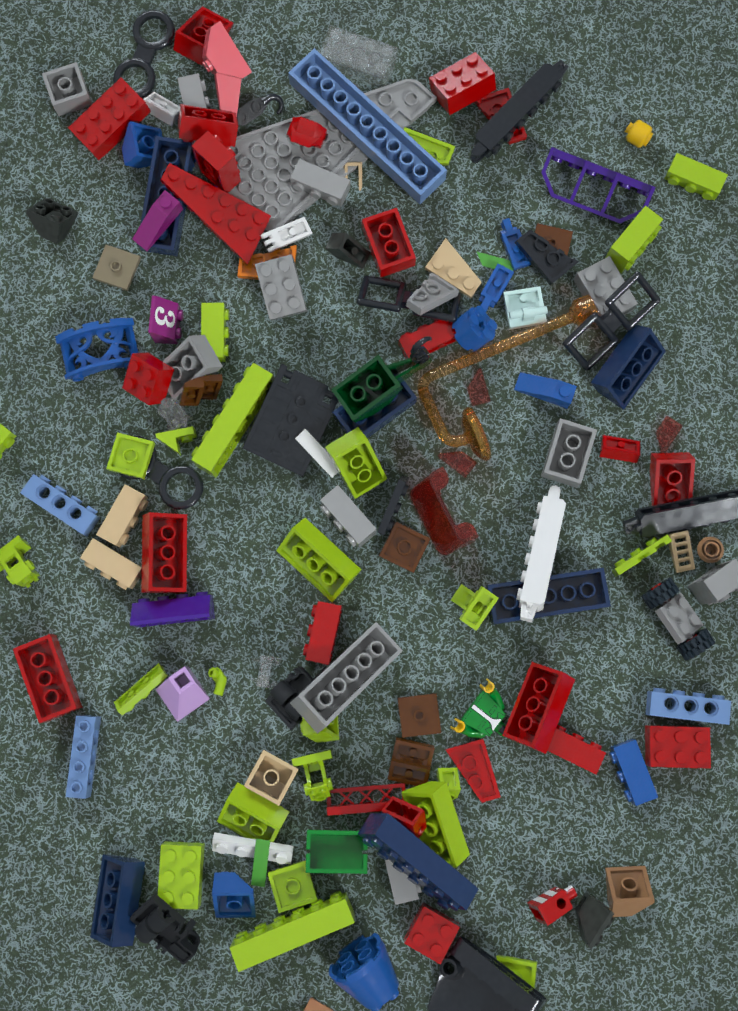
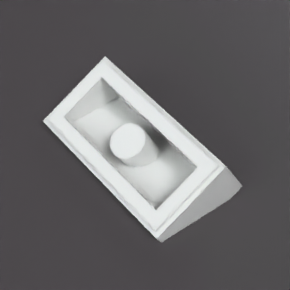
M152 92L143 99L150 108L151 115L170 126L174 125L179 117L180 106L156 92Z

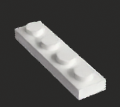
M214 832L212 851L220 854L227 853L239 857L254 858L256 839ZM270 842L268 861L279 864H291L294 846Z

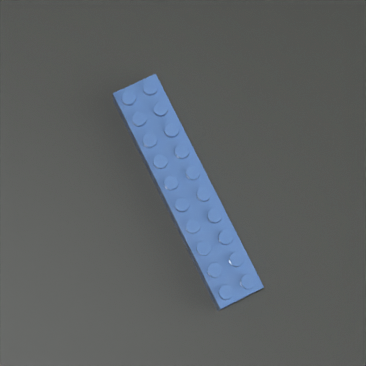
M315 48L288 72L290 85L417 203L421 204L446 180L447 170Z

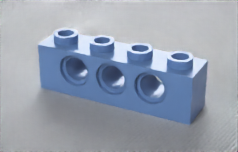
M33 474L20 493L88 537L100 519L96 515L98 511L89 505L86 508L80 505L82 502L80 499L73 495L71 498L65 495L66 490L58 485L53 487L49 484L51 480L42 474L40 477ZM49 489V496L47 498H43V492ZM65 500V506L59 509V502ZM81 510V516L74 519L75 511Z
M653 688V691H647L646 715L730 725L731 701L724 700L725 696L712 695V698H705V694L694 692L692 696H687L685 691L673 690V694L665 693L666 689ZM667 698L672 701V706L669 709L664 705ZM687 700L692 704L689 711H686L684 708ZM706 703L711 705V711L708 714L704 711Z
M76 715L65 797L81 799L91 797L101 721L100 716Z

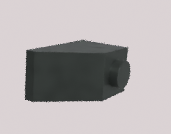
M332 233L325 247L336 258L361 269L364 268L370 256V252L348 233Z

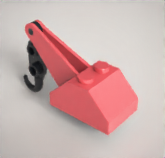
M221 21L206 30L202 54L204 61L202 64L208 72L211 71L214 74L219 110L236 113L238 125L240 126L248 124L261 115L269 102L273 100L279 103V109L276 113L280 114L283 111L284 102L279 95L274 93L268 94L265 97L254 98L238 109L241 79L252 73Z

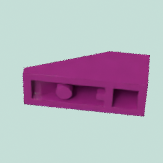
M164 190L151 206L132 240L145 251H148L183 210L180 202Z

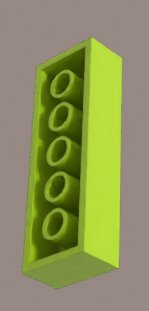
M255 363L245 369L243 373L244 378L233 388L234 393L231 398H227L222 406L223 411L220 415L217 414L215 416L212 428L204 433L202 437L203 442L192 452V462L215 478L257 415L273 382V374Z
M337 891L331 894L328 900L318 899V901L312 902V906L309 908L299 907L293 910V914L285 917V914L274 918V922L266 925V922L255 926V930L250 933L245 930L236 934V938L233 939L230 946V951L238 972L355 923V913L347 892L341 893V891Z

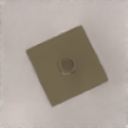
M105 245L92 278L128 291L141 257Z

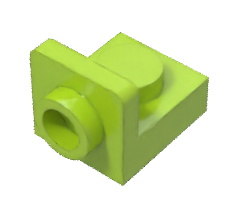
M438 768V781L447 783L452 800L458 798L461 790L458 769Z

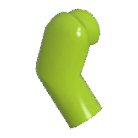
M212 667L209 669L208 675L216 683L213 694L223 696L227 677L220 668Z

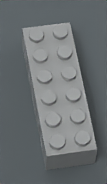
M375 622L295 697L290 704L318 734L403 650Z

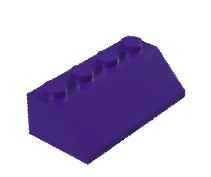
M197 592L196 596L188 597V594H179L175 599H169V596L157 597V601H150V598L138 599V603H132L130 626L139 628L215 619L213 596L208 595V592Z

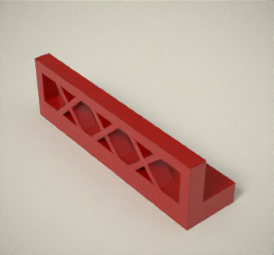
M405 783L335 788L330 790V793H340L345 799L339 805H331V797H327V816L382 811L389 801H383L384 798H391L388 794L393 788H401L402 791L406 790ZM378 789L384 796L380 801L374 802L368 796L373 790ZM365 790H370L367 794L363 792ZM353 791H359L365 796L360 803H354L348 798ZM342 792H350V793L346 796V795L343 794ZM346 800H348L351 804H343V803H344Z

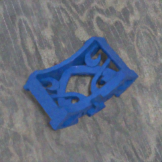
M133 318L110 319L109 323L105 322L103 324H99L98 321L83 324V328L79 330L71 328L55 336L56 343L61 346L66 369L65 379H72L74 382L82 381L88 375L108 369L122 367L128 369L131 357H120L121 353H127L120 345L129 346L130 355L138 353L132 327L134 326ZM124 331L126 333L127 342L122 341ZM105 333H111L109 337L114 340L106 339L104 337ZM94 335H97L101 341L111 344L108 351L100 359L84 352L91 345ZM86 338V343L83 345L80 341ZM81 363V367L76 369L75 365L77 366Z

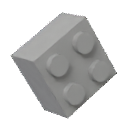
M77 62L42 73L52 105L58 116L89 107L93 104Z

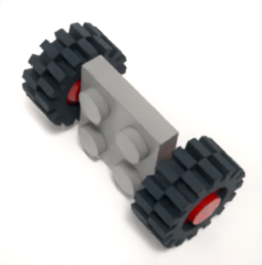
M670 577L652 587L641 597L650 610L663 603L655 612L675 642L679 644L676 648L686 661L709 649L710 646L714 645L715 640L707 628L696 632L703 626V623L681 592L677 594L680 590Z

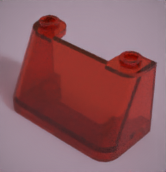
M441 467L414 486L410 492V498L437 552L446 556L474 543L479 536L474 526L470 523L464 522L455 525L441 497L440 490L445 488L449 481L448 474L444 467Z

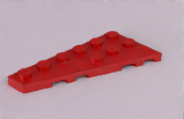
M169 163L161 178V182L177 198H180L187 205V208L191 212L193 211L248 266L261 239L260 235L263 234L271 215Z

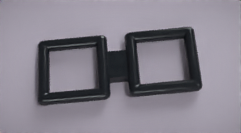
M636 271L606 299L605 305L609 309L601 317L596 312L592 313L563 341V346L582 368L588 371L618 343L619 339L613 333L617 328L622 325L627 331H630L660 303L661 299L639 271ZM637 281L651 298V301L628 321L614 302ZM595 322L609 341L587 361L572 343Z
M366 275L362 280L357 304L400 312L401 308L409 309L406 306L407 300L414 292L406 291L407 285L405 282ZM369 284L397 288L395 304L365 299ZM458 293V296L453 298L450 314L428 311L422 315H418L414 311L412 313L415 316L456 322L461 293Z

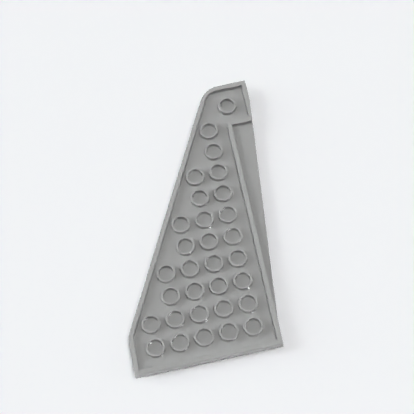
M405 79L364 93L402 129L411 125L437 101V97L414 79ZM317 109L296 117L312 120L327 129V135L321 149L314 146L308 148L290 141L286 134L293 118L237 136L235 147L230 146L236 154L235 159L238 162L237 167L240 170L241 182L229 194L271 215L264 230L265 232L290 223L318 200L309 193L297 191L291 186L290 177L299 158L342 177H345L347 174L349 175L358 168V166H348V172L345 173L344 165L347 162H362L363 164L369 159L364 152ZM196 161V162L194 163V166H195V168L200 172L199 167H198V164H197V161Z

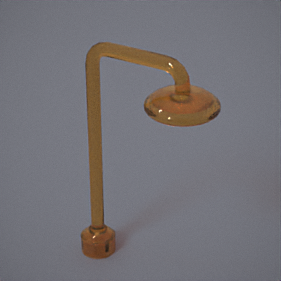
M587 294L573 300L569 312L424 373L418 382V394L442 443L450 447H461L468 444L471 451L484 461L491 459V450L487 437L474 410L470 407L464 408L461 417L463 434L458 436L451 435L428 388L429 384L434 380L571 323L580 326L592 313L596 312L598 314L595 303L590 295Z

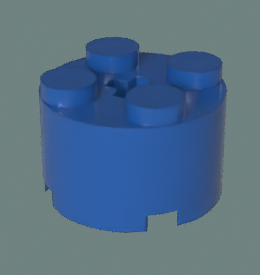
M481 306L470 308L458 317L456 322H453L452 329L455 328V339L464 349L477 351L495 337L497 324L494 320L490 319Z

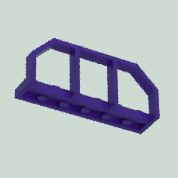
M551 147L541 172L551 197L617 223H622L636 217L641 211H636L621 219L604 213L618 181L621 182L619 186L629 190L632 186L638 189L636 193L647 196L642 209L645 206L648 207L656 188L554 147ZM551 159L559 163L565 160L569 162L568 166L577 170L579 167H583L570 199L554 194L546 174ZM585 173L596 176L597 173L603 175V180L612 183L601 212L573 201Z

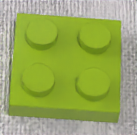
M117 432L106 469L145 479L155 442Z
M306 860L268 872L279 913L318 901L311 874L305 873Z

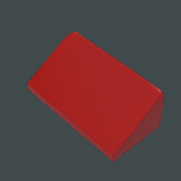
M602 435L600 457L637 463L640 457V441Z

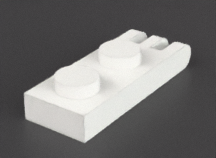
M302 217L260 236L262 239L270 238L264 242L265 246L273 245L267 249L270 253L312 235V231L305 217Z

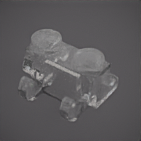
M172 397L164 398L158 406V414L167 421L168 431L185 428L186 424L193 419L191 414L187 415L184 408L179 406L180 400H173Z
M260 655V659L252 658V662H258L260 666L258 678L249 677V681L256 682L257 687L273 689L277 685V681H272V684H269L272 663L275 661V665L280 666L281 658Z

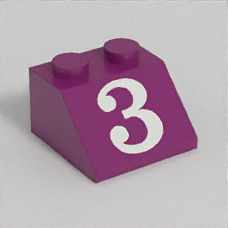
M152 296L148 333L155 343L178 344V339H181L182 329L179 328L180 321H183V310H181L178 303L158 296Z

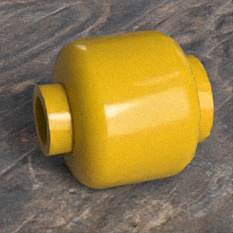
M637 120L634 124L630 122L625 130L627 133L626 141L637 148L646 147L653 136L652 127L642 120Z

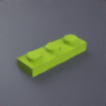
M159 663L114 702L117 711L122 716L126 712L131 711L141 699L146 698L151 690L164 682L168 675Z

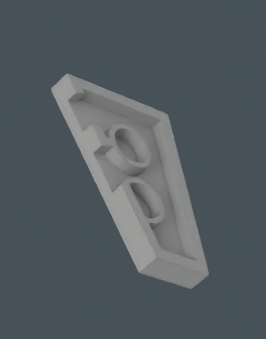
M431 272L429 278L423 281L422 286L416 289L409 297L406 306L418 315H422L457 297L459 289Z

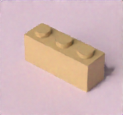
M124 485L96 535L118 547L125 545L129 539L128 533L130 529L135 528L139 521V518H137L139 513L144 511L148 505V497Z
M92 538L80 557L85 561V566L92 570L96 567L101 570L100 575L108 580L111 577L117 580L116 585L125 590L127 587L133 589L142 576V567Z

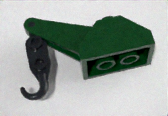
M426 336L418 340L410 350V358L386 365L378 354L331 389L355 423L376 414L391 403L403 388L400 383L432 362L429 356L430 353L425 346H422L427 341H431L432 337ZM401 371H404V372H402L401 374L397 375L396 377L394 376L395 374H397V373H399V372H401Z

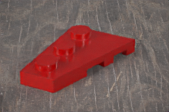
M509 88L487 94L474 103L490 120L507 103L512 95ZM524 126L514 132L513 137L508 142L509 145L526 140L527 134Z
M483 738L445 749L481 803L501 797Z

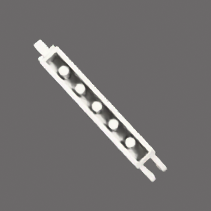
M556 485L550 487L548 496H544L542 502H538L536 513L539 514V519H534L532 530L536 532L535 536H530L528 546L532 548L531 554H526L524 564L528 565L527 571H522L520 580L524 585L523 589L519 588L516 600H520L519 608H521L520 620L532 622L535 613L544 608L566 503L563 499H559L561 489Z

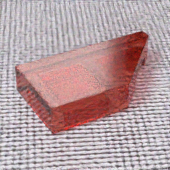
M481 368L478 369L467 388L472 407L490 402Z
M669 416L664 418L655 432L660 446V453H666L683 426Z
M463 451L440 453L438 455L439 459L464 478L467 477L477 464L476 461Z

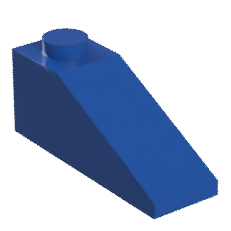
M520 372L514 390L567 409L572 402L577 386L557 379Z

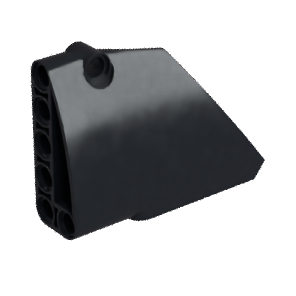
M460 936L446 959L439 966L440 976L428 1004L429 1011H541L547 999L493 956L465 937ZM449 962L455 967L453 974L447 969Z

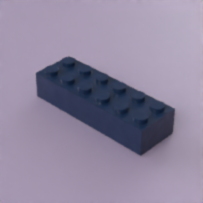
M160 136L155 138L141 223L153 203L164 190L180 202L183 210L148 251H145L137 244L141 251L178 257L186 204L161 182V178L169 163L192 174L195 159L192 149L193 142Z
M604 568L551 575L544 608L536 612L533 619L611 607ZM518 580L491 584L485 587V589L499 598L489 612L491 625L523 621L520 620V600H516L518 589H523V582Z
M371 813L358 832V835L363 838L362 842L378 850L377 854L381 858L390 860L393 863V868L407 874V879L415 885L419 884L423 888L422 891L426 895L436 898L438 900L437 904L442 908L467 911L478 888L389 813Z

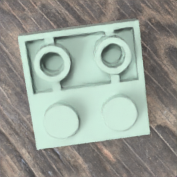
M540 286L503 292L509 330L547 323L546 314L548 310L547 306H544Z

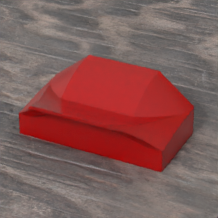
M293 117L286 135L290 138L291 142L308 148L314 146L321 149L327 135V129L312 120L303 117Z

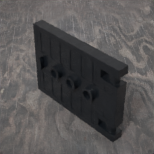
M280 364L242 448L304 476L312 456L295 438L306 429L319 443L339 400L332 391L328 390L329 386L296 370L291 372L287 370L288 366ZM283 376L289 379L287 384L281 382ZM324 397L330 399L328 404L323 402Z

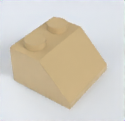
M263 750L244 787L279 806L299 769Z

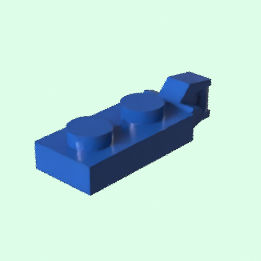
M509 218L502 220L501 227L503 231L500 232L501 239L513 271L530 266L531 262L515 244V241L522 236L520 230L517 227H512Z
M497 264L478 300L482 302L480 306L484 309L485 313L489 307L494 308L497 305L514 274V271L500 264Z

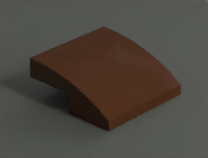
M222 374L201 376L184 383L179 406H198L200 399L217 400L223 382Z
M396 737L387 779L414 786L427 783L435 746Z

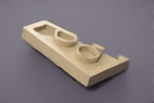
M446 238L425 267V270L430 273L433 272L470 299L482 283Z

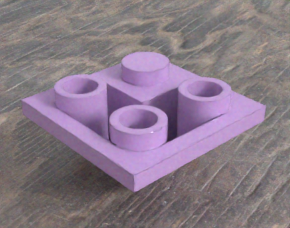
M184 666L156 688V691L177 722L210 699L188 666Z

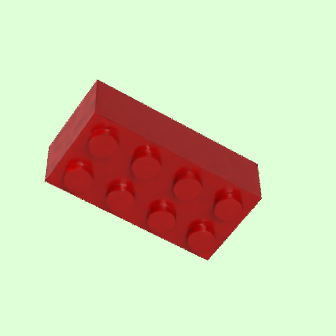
M121 77L68 128L99 161L125 137L130 121L140 123L151 110L146 102Z
M154 512L144 514L142 519L141 593L186 592L187 514Z
M48 634L13 648L39 723L49 722L83 708L57 635Z
M531 662L502 736L546 754L575 679L562 671Z

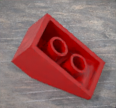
M202 6L176 31L173 50L203 66L202 54L206 30L221 21L228 33L234 23Z
M689 452L651 453L650 483L652 506L692 498L695 458Z

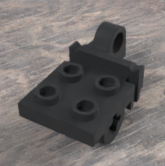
M302 666L294 668L293 671L296 675L289 673L285 680L279 682L271 690V695L265 700L290 730H293L302 721V716L290 702L316 679L327 666L314 678Z
M157 894L149 898L130 917V920L137 925L135 934L140 942L147 944L152 940L158 943L156 946L157 950L161 947L162 954L166 951L169 952L183 965L196 954L200 944L199 935L192 930L196 922L191 918L190 921L185 923L186 919ZM187 937L192 939L193 944L188 941Z

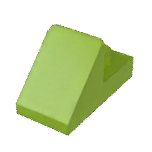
M193 426L155 434L161 443L181 455L179 441L187 443L197 437Z

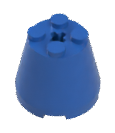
M376 933L366 938L364 935H361L339 951L340 957L336 963L331 964L329 967V976L334 983L371 1011H379L382 1005L389 1000H394L399 995V981L383 940Z

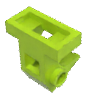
M19 535L0 549V572L4 569L8 573L6 578L12 585L16 584L29 588L31 586L30 583L39 580L38 576L40 574L34 570L36 567L30 559L25 560L23 554L30 550L31 546ZM18 559L19 562L11 567V563Z
M461 584L451 598V601L464 609L459 619L477 631L499 598L482 586L474 593Z
M331 750L291 759L294 767H304L307 783L303 784L306 796H310L311 801H323L327 797H331L330 790H333L331 778H327L324 765L325 760L333 759ZM321 770L323 782L312 784L310 772Z

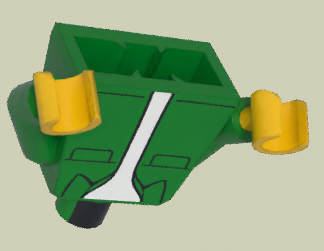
M486 678L488 685L484 687L480 684V688L483 691L480 692L460 720L454 719L458 722V725L455 728L451 726L452 730L472 738L490 736L493 731L497 732L500 736L503 735L506 724L502 722L506 715L503 712L505 706L501 695L494 687V683Z

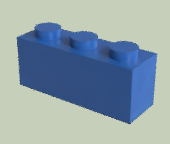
M630 739L611 746L612 752H609L612 763L617 764L619 769L616 772L620 783L624 782L626 788L624 795L627 801L637 806L658 798L637 741Z

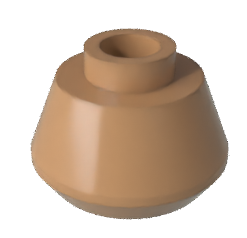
M705 537L699 542L697 553L703 561L715 563L722 558L724 547L719 539Z

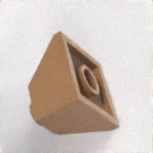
M646 866L605 868L609 909L614 913L613 917L633 916L654 903L655 900Z

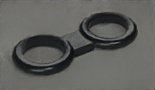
M158 10L146 11L137 17L133 24L132 33L138 46L133 58L119 64L113 77V82L115 83L129 68L140 67L144 69L148 74V81L142 89L135 91L141 98L150 94L155 86L156 76L151 64L156 51L167 47L173 40L175 33L174 23L171 18ZM150 19H160L167 25L166 35L158 42H147L140 35L142 25Z
M134 436V437L146 439V438L141 437V436ZM154 447L145 477L159 484L160 497L168 507L181 510L194 506L200 500L203 493L201 475L194 468L186 465L175 466L169 469L157 461V452ZM119 473L122 477L130 480L141 479ZM180 473L190 475L195 481L194 494L183 502L172 500L167 493L169 480L174 475Z

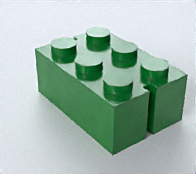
M307 830L306 850H310V853H306L305 873L367 874L368 854L362 855V851H367L368 846L362 842L363 838L358 835L359 831Z

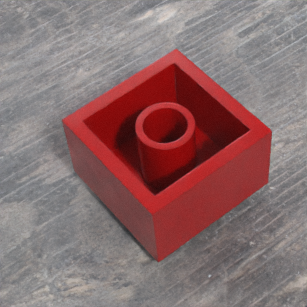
M132 353L122 388L147 405L163 404L174 368L150 353Z
M423 902L404 937V944L441 964L460 928L459 922Z

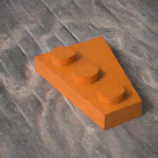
M297 245L290 246L287 249H277L270 253L254 254L248 266L239 258L238 278L259 280L255 267L257 263L290 254L296 262Z

